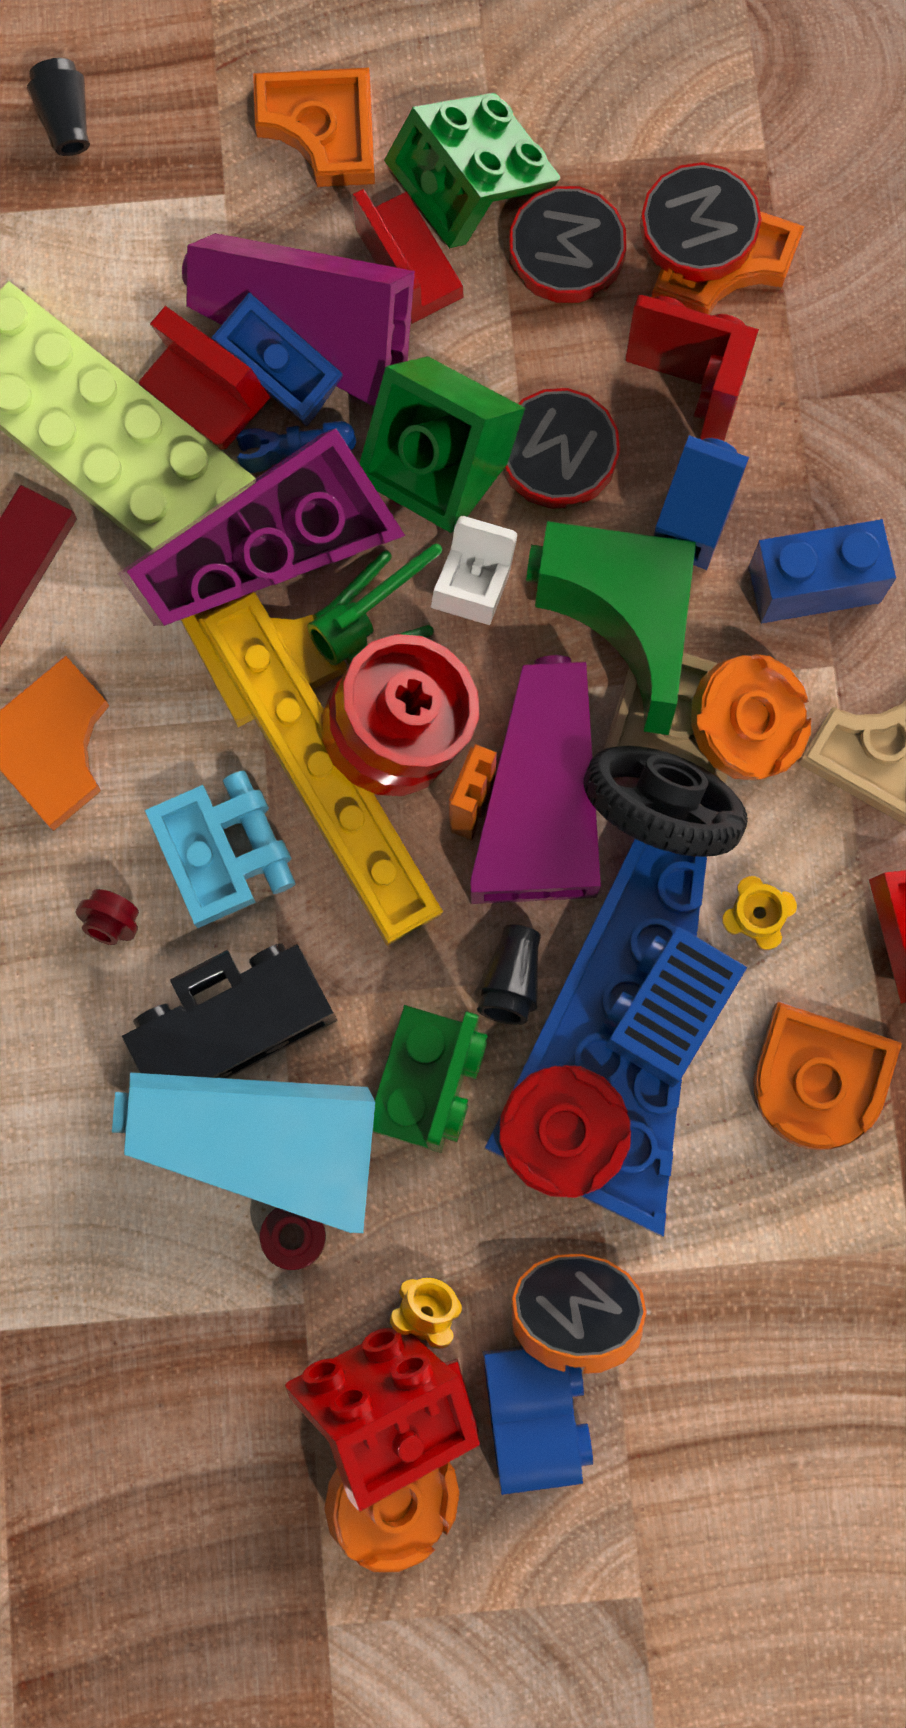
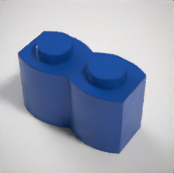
M522 1346L482 1351L501 1494L583 1484L582 1466L593 1465V1453L588 1424H576L572 1397L584 1396L581 1367L574 1368L566 1365L565 1372L549 1368L527 1354Z

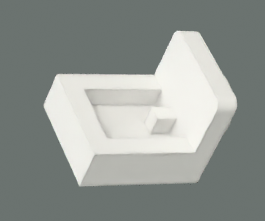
M460 516L454 528L450 553L433 591L431 608L490 625L509 578L517 533L497 525Z

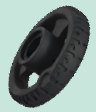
M641 746L610 747L598 752L592 758L586 770L584 790L595 809L619 830L655 848L685 856L707 857L722 855L733 850L739 844L747 827L748 817L746 809L734 791L711 772L677 755ZM634 777L639 778L636 788H628L617 785L613 778Z

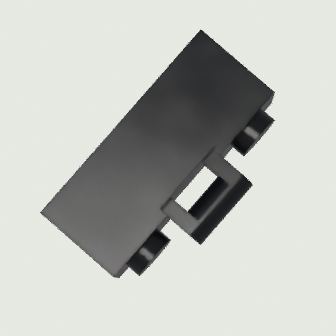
M279 943L262 950L250 958L249 964L252 968L243 973H240L227 949L170 979L182 1006L180 1005L171 1010L168 1004H162L142 1013L133 1020L136 1029L122 1035V1038L140 1073L228 1079L338 1020L298 944L286 950L283 943ZM228 979L232 988L198 1005L194 997L195 995Z

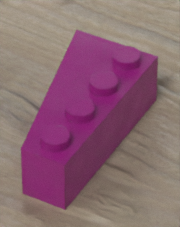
M335 428L318 435L117 574L153 626H165L406 535Z

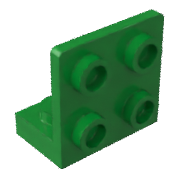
M496 93L412 107L384 159L385 163L449 249L467 244L492 202L544 191L555 187L560 180V175L548 161L544 150L531 139L513 115L511 107Z
M404 1005L375 1098L373 1133L442 1153L445 1139L458 1142L468 1109V1099L459 1097V1092L464 1076L477 1079L487 1045L488 1035L478 1032L479 1015L466 1011L463 1022Z

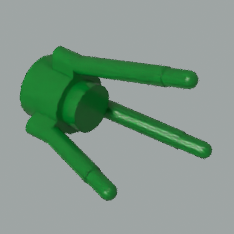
M432 544L358 602H351L391 560V553L388 550L382 551L329 605L313 615L314 620L307 625L310 638L320 654L331 665L336 666L345 659L350 664L352 659L368 645L367 637L374 632L372 623L366 613L442 553L441 545ZM425 625L399 634L428 638L433 635L434 629L431 625Z

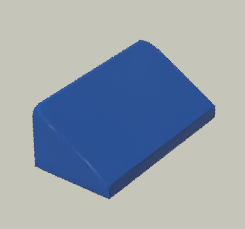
M250 292L211 338L249 366L267 393L306 427L315 418L344 376L343 373Z

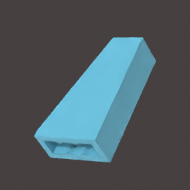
M130 1073L129 1092H115L112 1133H125L124 1155L349 1233H363L375 1100L368 1087Z

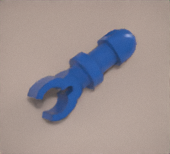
M345 421L323 423V428L301 431L299 426L287 427V433L280 435L259 428L242 430L236 437L240 450L245 452L250 448L260 449L252 454L240 453L237 459L239 465L249 473L262 472L271 468L272 465L279 463L318 435L335 428L352 451L356 445L355 432L353 427Z

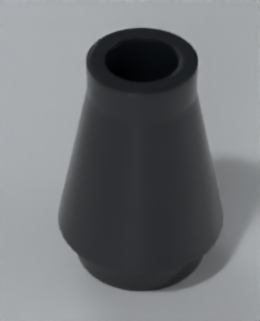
M52 58L37 63L29 71L31 81L27 85V91L53 141L55 152L61 156H73L86 151L90 147L87 135L84 75L76 71L73 61L66 58Z
M511 924L504 927L501 940L474 993L479 999L477 1007L479 1014L504 1024L522 1025L527 1023L529 1013L537 1009L538 947L541 939L539 932L522 925Z

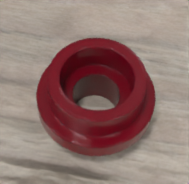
M103 889L93 890L89 899L81 900L75 911L77 917L83 922V932L94 940L107 945H116L118 940L131 941L138 931V926L135 923L139 914L138 908L126 898Z
M275 1208L267 1215L260 1230V1245L264 1255L272 1264L285 1270H299L310 1266L320 1257L326 1243V1230L323 1223L280 1208ZM292 1223L301 1226L305 1234L303 1244L295 1250H289L284 1247L280 1239L283 1228Z

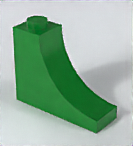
M547 521L543 546L531 544L526 582L538 583L535 607L571 617L604 637L623 657L636 679L643 701L644 732L669 735L678 701L696 542Z

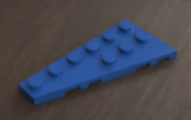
M634 839L513 1090L531 1073L553 1066H581L603 1076L623 1098L630 1119L631 1144L620 1171L601 1189L580 1197L660 1237H664L665 1211L669 1177L672 1170L674 1152L672 1150L682 1078L674 1087H671L607 1048L606 1044L614 1031L604 1026L603 1023L623 991L633 997L638 993L647 975L639 971L637 967L656 936L668 942L679 926L697 937L707 857L675 854ZM499 1117L485 1146V1150L505 1159L499 1143Z

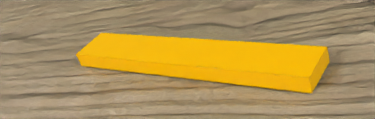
M252 592L200 618L199 626L385 944L388 946L441 916L443 913L442 908L374 793L352 784L333 765L322 741L321 715L324 708L256 593Z

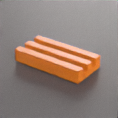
M475 744L474 748L470 747L449 798V822L452 833L469 840L473 839L477 827V816L482 817L486 807V794L491 795L496 773L497 752Z

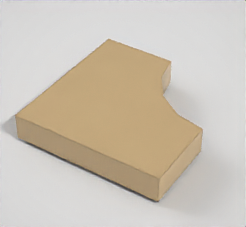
M906 700L902 704L881 714L855 715L832 707L800 760L799 765L905 826Z

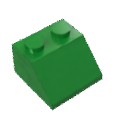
M429 356L386 366L359 464L377 492L452 533L460 516H469L508 464L525 407Z

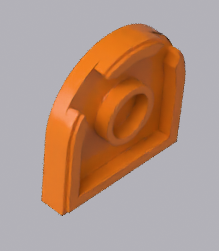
M777 1002L774 1005L754 1071L753 1090L757 1107L768 1126L777 1135L793 1145L811 1150H829L847 1145L869 1130L881 1114L902 1043Z

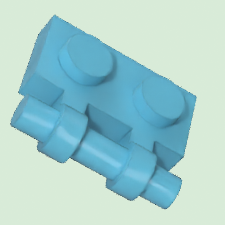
M246 771L232 773L223 779L230 800L214 807L205 787L201 785L145 810L193 923L197 928L256 903L246 881L251 877L264 874L273 894L284 892L296 885L287 864L291 860V855L283 840H276L265 815L269 810V806L262 791L254 790ZM235 824H242L253 848L252 851L239 857L235 856L224 832V829Z

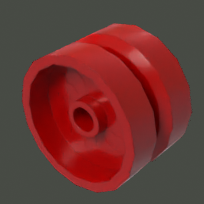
M394 634L369 643L352 659L343 677L331 691L321 715L322 741L333 765L352 784L376 795L406 796L427 788L445 771L454 758L471 741L479 720L478 690L467 667L447 647L423 636Z

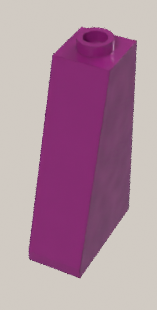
M217 233L187 245V253L182 264V279L187 286V307L222 325L250 292L343 373L344 376L336 387L364 402L375 406L386 366L408 361L415 271Z
M549 655L534 660L533 665H523L471 873L470 904L596 898L598 895L600 871L596 809L591 804L584 790V776L592 760L586 662L571 663L570 657Z

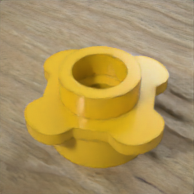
M756 876L745 877L737 885L739 896L733 908L726 910L723 914V926L730 934L742 933L754 939L760 949H774L782 941L780 932L787 918L796 912V900L791 893L781 892L774 886L763 884L761 879ZM757 907L763 908L765 917L762 919L756 918L754 916V909Z
M434 1278L409 1279L403 1282L399 1289V1294L402 1298L400 1307L393 1310L390 1316V1323L393 1329L402 1335L410 1333L417 1339L427 1340L433 1348L442 1349L449 1346L454 1337L450 1329L452 1321L462 1311V1305L455 1292L446 1283Z

